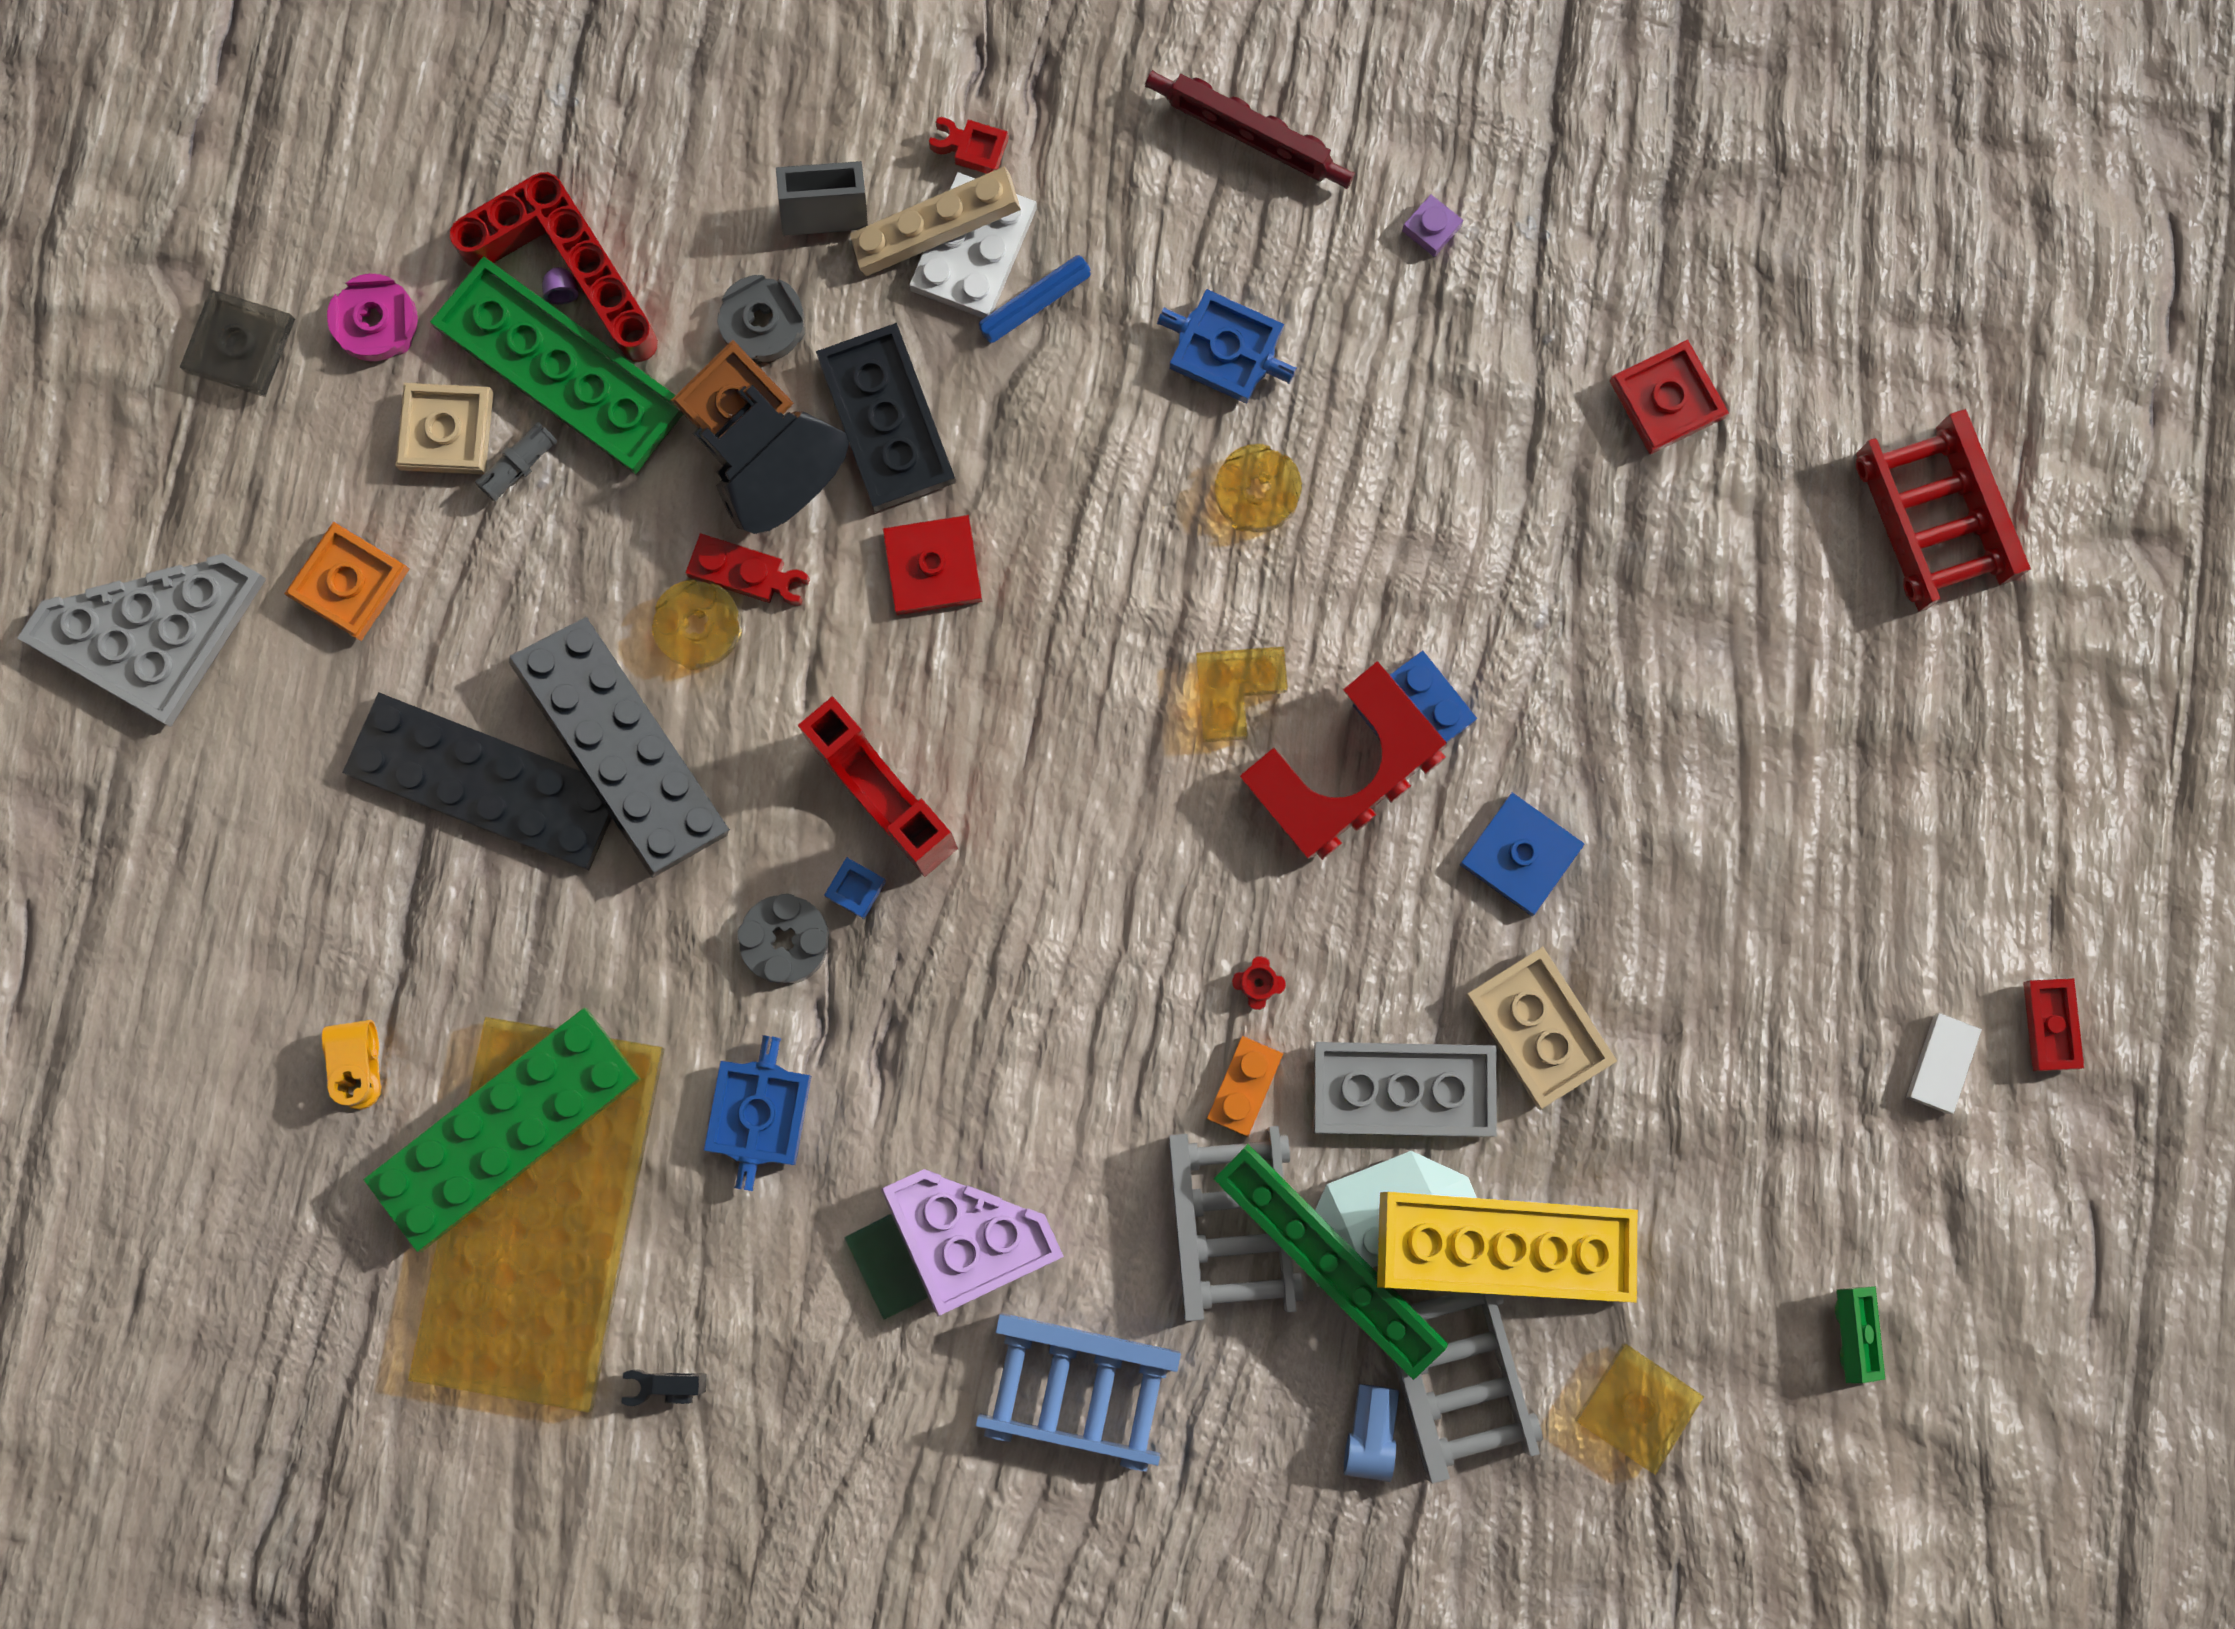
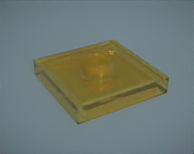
M1623 1343L1574 1421L1650 1473L1656 1475L1704 1396L1629 1345Z

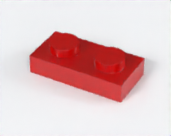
M2075 979L2029 980L2023 982L2033 1072L2084 1069Z

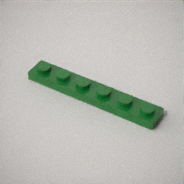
M1249 1144L1215 1176L1214 1180L1413 1380L1446 1350L1448 1343L1393 1288H1377V1272Z

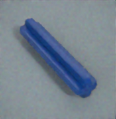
M1080 255L1074 256L979 322V329L988 342H996L1088 279L1091 275V270L1087 262Z

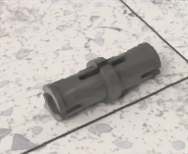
M537 422L512 448L507 446L501 452L503 456L492 468L475 481L476 485L488 497L490 496L492 501L496 502L521 476L527 477L532 472L530 467L555 445L557 440L545 427L543 428Z

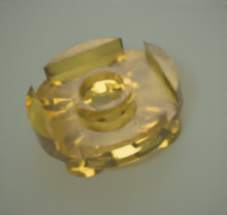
M1264 444L1246 445L1230 453L1219 469L1214 486L1216 504L1221 514L1230 521L1231 525L1236 530L1242 532L1251 531L1258 533L1271 531L1285 524L1295 514L1302 491L1301 476L1294 461L1285 453L1283 456L1278 451L1271 450V446ZM1258 478L1260 484L1268 483L1270 489L1265 491L1263 498H1256L1255 495H1249L1246 491L1251 487L1252 479Z
M696 580L682 581L666 590L655 606L656 612L653 617L652 634L656 644L671 661L683 665L687 669L698 670L718 664L728 657L734 650L736 643L741 639V617L737 605L728 592L719 585L711 582L710 584L696 582ZM693 614L699 619L704 616L708 618L704 625L705 630L700 634L697 632L690 634L686 632V629L690 626L688 618Z

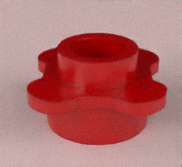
M1263 956L1255 957L1250 967L1244 972L1235 973L1232 978L1233 987L1245 994L1248 998L1249 1007L1254 1010L1263 1009L1266 1006V1000L1274 994H1281L1286 987L1285 979L1282 976L1276 975L1275 971L1269 967V960ZM1261 979L1263 986L1256 987L1255 980Z

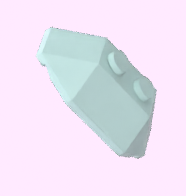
M1409 1151L1326 1184L1315 1211L1373 1268L1378 1266L1380 1192L1477 1197L1467 1176L1413 1151Z

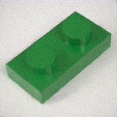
M1876 1286L1836 1289L1835 1316L1840 1324L1842 1342L1840 1363L1845 1371L1846 1383H1868L1886 1380Z

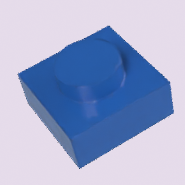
M846 857L824 896L865 919L885 885L886 879Z

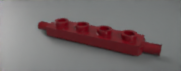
M1154 70L1147 77L1145 87L1165 96L1172 107L1319 182L1326 178L1344 187L1346 190L1349 188L1355 172H1351L1334 163L1330 156L1331 149L1327 148L1319 138L1308 134L1303 136L1289 129L1287 124L1281 119L1271 115L1266 117L1252 110L1244 100L1234 96L1228 98L1214 91L1209 83L1200 78L1194 77L1191 79L1180 73L1179 77L1172 81L1156 73Z

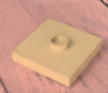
M404 383L395 466L401 471L485 474L493 402L492 389L480 386Z

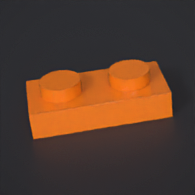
M1242 1036L1207 1116V1120L1249 1137L1284 1053Z

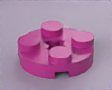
M381 274L359 275L345 283L348 287L343 289L339 296L336 293L334 294L327 310V323L330 333L348 355L364 361H382L394 355L404 354L409 350L412 344V337L417 329V309L404 288L396 284L393 279ZM376 308L383 317L377 325L370 327L368 323L362 322L363 317L370 316L371 309Z

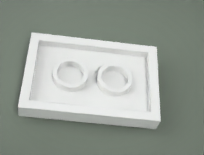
M957 172L951 189L975 178ZM1016 194L1021 208L1020 211L924 251L909 284L910 290L978 317H987L996 307L1036 212V201Z

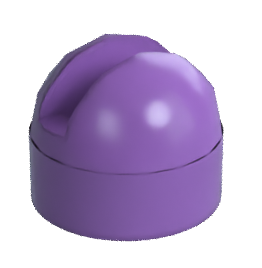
M558 267L547 271L542 281L543 296L546 302L560 305L577 299V282L568 270Z

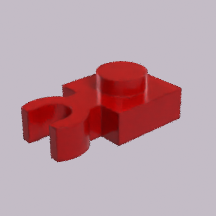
M937 117V130L946 132L949 135L944 140L930 137V150L941 155L951 153L952 151L956 152L954 157L956 165L985 174L999 168L1009 140L1008 131L969 119L964 130L958 129L952 120L946 117Z

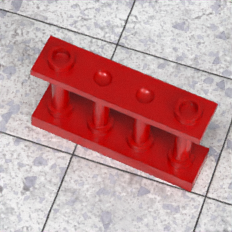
M1966 409L1949 414L1936 427L1937 434L1935 437L1886 453H1882L1877 438L1868 440L1856 453L1857 473L1860 479L1868 484L1905 577L1903 579L1905 594L1911 602H1915L1918 612L1927 610L1941 599L1937 591L1938 589L1989 572L1996 576L2000 586L2017 580L2031 570ZM1939 453L1948 457L1953 470L1952 476L1898 493L1890 469ZM1954 493L1963 495L1969 509L1968 516L1914 533L1905 509ZM1973 532L1979 535L1985 549L1984 556L1930 573L1921 549Z

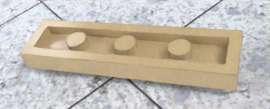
M1004 166L850 233L859 269L865 276H869L1020 211L1021 208L1011 176Z

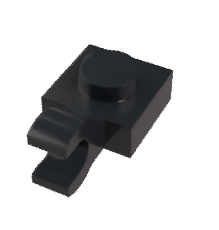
M639 1369L626 1371L623 1373V1379L637 1380L640 1383L641 1390L637 1396L622 1397L621 1403L627 1406H636L647 1401L652 1394L665 1395V1403H693V1395H700L706 1392L707 1374L646 1373Z

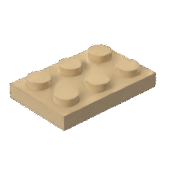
M1544 947L1536 950L1466 994L1469 1002L1539 1110L1617 1062L1615 1056Z

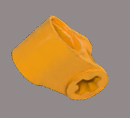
M372 1020L325 1026L322 1031V1048L326 1060L329 1096L335 1102L353 1109L364 1110L371 1107L381 1095L378 1061L379 1038L374 1022ZM356 1080L361 1081V1088L354 1089L353 1095L349 1094L348 1087L354 1086Z

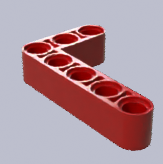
M549 172L534 174L453 223L450 229L451 242L467 265L473 268L483 256L492 263H495L547 233L622 354L633 362H643L655 354L658 340L647 317L565 187L555 175ZM556 194L552 202L540 204L546 195ZM514 215L520 216L514 224L509 226L503 225L509 217ZM578 228L577 233L573 237L561 238L567 229ZM482 237L481 242L477 246L466 247L471 239ZM591 262L600 263L595 271L590 273L582 272L587 264ZM610 297H622L620 303L616 306L604 307L605 302ZM636 330L644 331L643 336L638 341L626 342V338L631 332Z

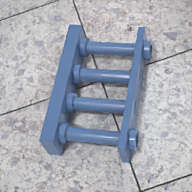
M1005 1313L999 1315L996 1333L1005 1335L1004 1344H1008L993 1416L980 1413L977 1417L976 1426L986 1428L985 1437L1011 1442L1012 1435L1014 1434L1120 1457V1466L1139 1471H1147L1148 1464L1159 1465L1160 1453L1147 1450L1161 1378H1166L1167 1370L1178 1371L1180 1351ZM1032 1341L1049 1344V1353L1053 1354L1038 1426L1011 1420L1026 1349H1031ZM1077 1351L1095 1354L1094 1363L1098 1364L1083 1436L1056 1430L1071 1358L1076 1359ZM1122 1360L1140 1364L1139 1373L1143 1374L1129 1446L1101 1440L1116 1368L1121 1369Z

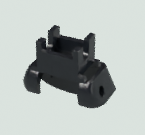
M749 385L747 387L742 386L736 391L746 404L715 434L709 428L702 429L701 427L692 434L722 465L717 471L721 481L716 486L737 529L757 534L770 531L787 522L821 492L843 463L849 441L845 432L804 411L787 412L785 415L777 412L753 385Z

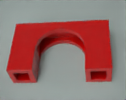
M1378 661L1343 689L1348 698L1377 731L1381 741L1382 758L1379 770L1374 779L1364 789L1346 797H1327L1318 794L1303 782L1274 747L1240 775L1242 780L1308 859H1312L1316 855L1321 860L1325 859L1342 844L1338 838L1351 826L1356 832L1363 828L1377 815L1373 810L1377 804L1385 798L1390 803L1394 802L1411 787L1407 780L1420 769L1427 774L1446 758L1441 751L1448 746L1447 742Z
M833 696L798 724L799 729L810 746L924 877L958 849L951 831L922 798L917 800L871 746L862 729Z

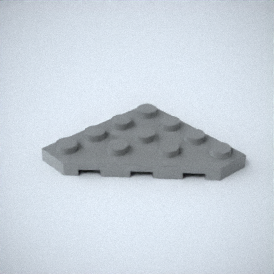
M223 553L208 557L205 562L186 567L178 565L147 573L146 577L124 583L116 581L85 590V593L75 596L43 600L17 638L171 727L266 578Z

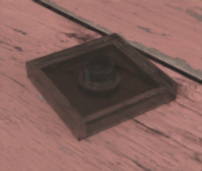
M210 289L180 368L185 373L266 397L295 318L290 313Z

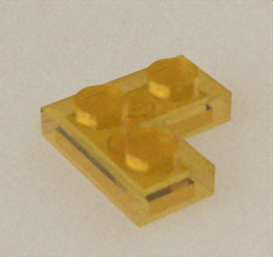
M1284 646L1196 653L1203 743L1247 739L1244 696L1287 693Z

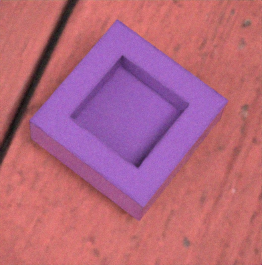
M1430 194L1405 222L1402 232L1435 257L1462 227L1464 220Z

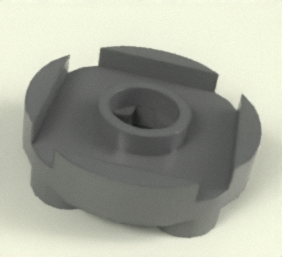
M764 275L748 276L730 286L722 298L723 304L720 307V314L718 313L717 319L718 327L725 343L728 344L734 340L756 364L784 357L796 347L797 343L805 335V314L795 290L788 283L778 279L779 282L774 279H765ZM761 310L764 315L771 312L773 317L769 319L767 326L754 327L751 325L755 320L754 312Z
M786 893L770 896L761 900L748 911L738 930L740 953L744 962L757 976L770 982L793 984L804 981L818 971L824 963L827 954L829 930L824 917L810 902L795 897L792 894ZM780 928L785 932L793 929L796 934L791 939L794 946L788 951L784 947H779L776 950L773 947L772 943L776 940L774 933Z

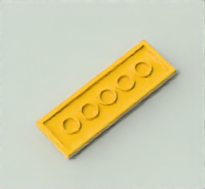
M1380 1192L1377 1288L1637 1303L1638 1210Z

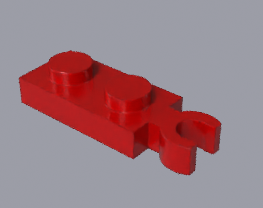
M702 533L699 534L685 572L688 578L767 603L771 602L772 596L776 592L781 594L788 604L794 606L802 605L803 600L801 596L789 592L790 585L794 582H802L809 585L810 582L809 576L801 570L793 569L785 573L781 572L784 566L781 558Z

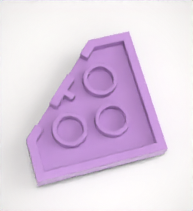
M926 1169L881 1189L937 1317L1064 1257L1044 1214L1006 1202L1002 1198L968 1185L964 1186Z

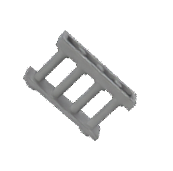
M1279 1126L1267 1128L1268 1141L1208 1147H1197V1143L1188 1144V1134L1169 1135L1185 1321L1204 1320L1203 1310L1212 1309V1304L1283 1298L1284 1311L1296 1312V1301H1303L1301 1273L1293 1274L1291 1257L1268 1234L1206 1239L1205 1235H1197L1195 1217L1204 1216V1211L1238 1209L1241 1207L1225 1191L1202 1193L1201 1189H1192L1191 1171L1199 1170L1201 1165L1229 1163L1249 1144L1264 1160H1270V1166L1284 1179L1282 1163L1290 1162L1288 1136H1280ZM1279 1251L1281 1279L1221 1285H1210L1209 1281L1201 1282L1199 1263L1208 1262L1210 1257Z
M1455 1292L1410 1305L1424 1320L1482 1305L1489 1329L1487 1333L1448 1343L1446 1350L1414 1380L1394 1361L1425 1476L1432 1484L1450 1479L1447 1467L1454 1465L1453 1460L1517 1442H1521L1525 1454L1529 1456L1540 1454L1537 1442L1543 1440L1541 1427L1536 1414H1528L1498 1309V1305L1504 1304L1503 1295ZM1495 1350L1502 1378L1436 1396L1433 1391L1426 1393L1421 1375L1427 1374L1428 1368ZM1508 1396L1515 1423L1447 1441L1446 1437L1439 1439L1434 1421L1441 1419L1442 1413Z

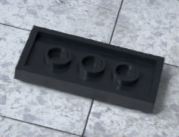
M897 323L816 351L875 512L956 483L954 473Z

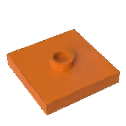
M333 522L284 594L354 638L362 641L410 569L395 558Z

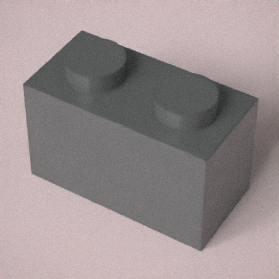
M862 161L776 167L783 236L852 231L868 226Z

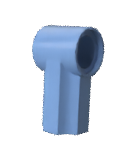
M1358 1384L1352 1433L1348 1434L1345 1448L1344 1475L1391 1482L1396 1458V1440L1393 1439L1399 1390Z

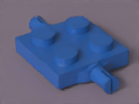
M1206 289L1198 307L1187 318L1168 310L1166 307L1162 309V313L1159 315L1158 325L1180 334L1179 345L1170 361L1169 369L1246 404L1257 383L1265 377L1266 373L1287 382V384H1290L1292 377H1294L1297 367L1274 358L1275 346L1284 329V324L1208 289Z
M762 1035L758 1062L739 1064L720 1061L704 1151L727 1154L736 1161H740L734 1186L736 1189L754 1190L753 1186L758 1164L777 1162L796 1166L812 1076L788 1072L776 1065L781 1038Z

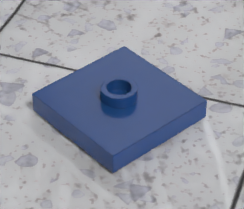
M1512 792L1462 860L1460 866L1527 914L1534 916L1585 843Z

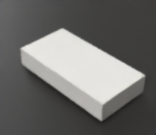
M1941 1013L1934 1014L1906 1098L1946 1114H1954L1982 1029Z

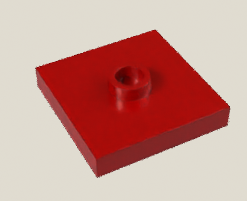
M1688 339L1613 375L1609 380L1650 455L1725 419L1729 414Z
M969 515L883 528L896 615L983 602Z

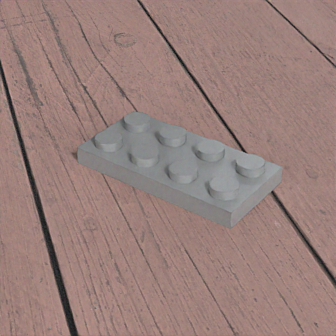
M1315 1042L1313 1134L1497 1137L1496 1045Z

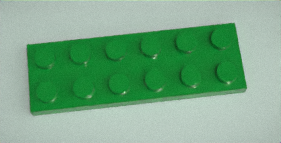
M484 256L430 321L436 330L635 475L683 416L670 402L675 396L674 393Z
M582 1008L363 1180L417 1252H423L642 1079L587 1008Z

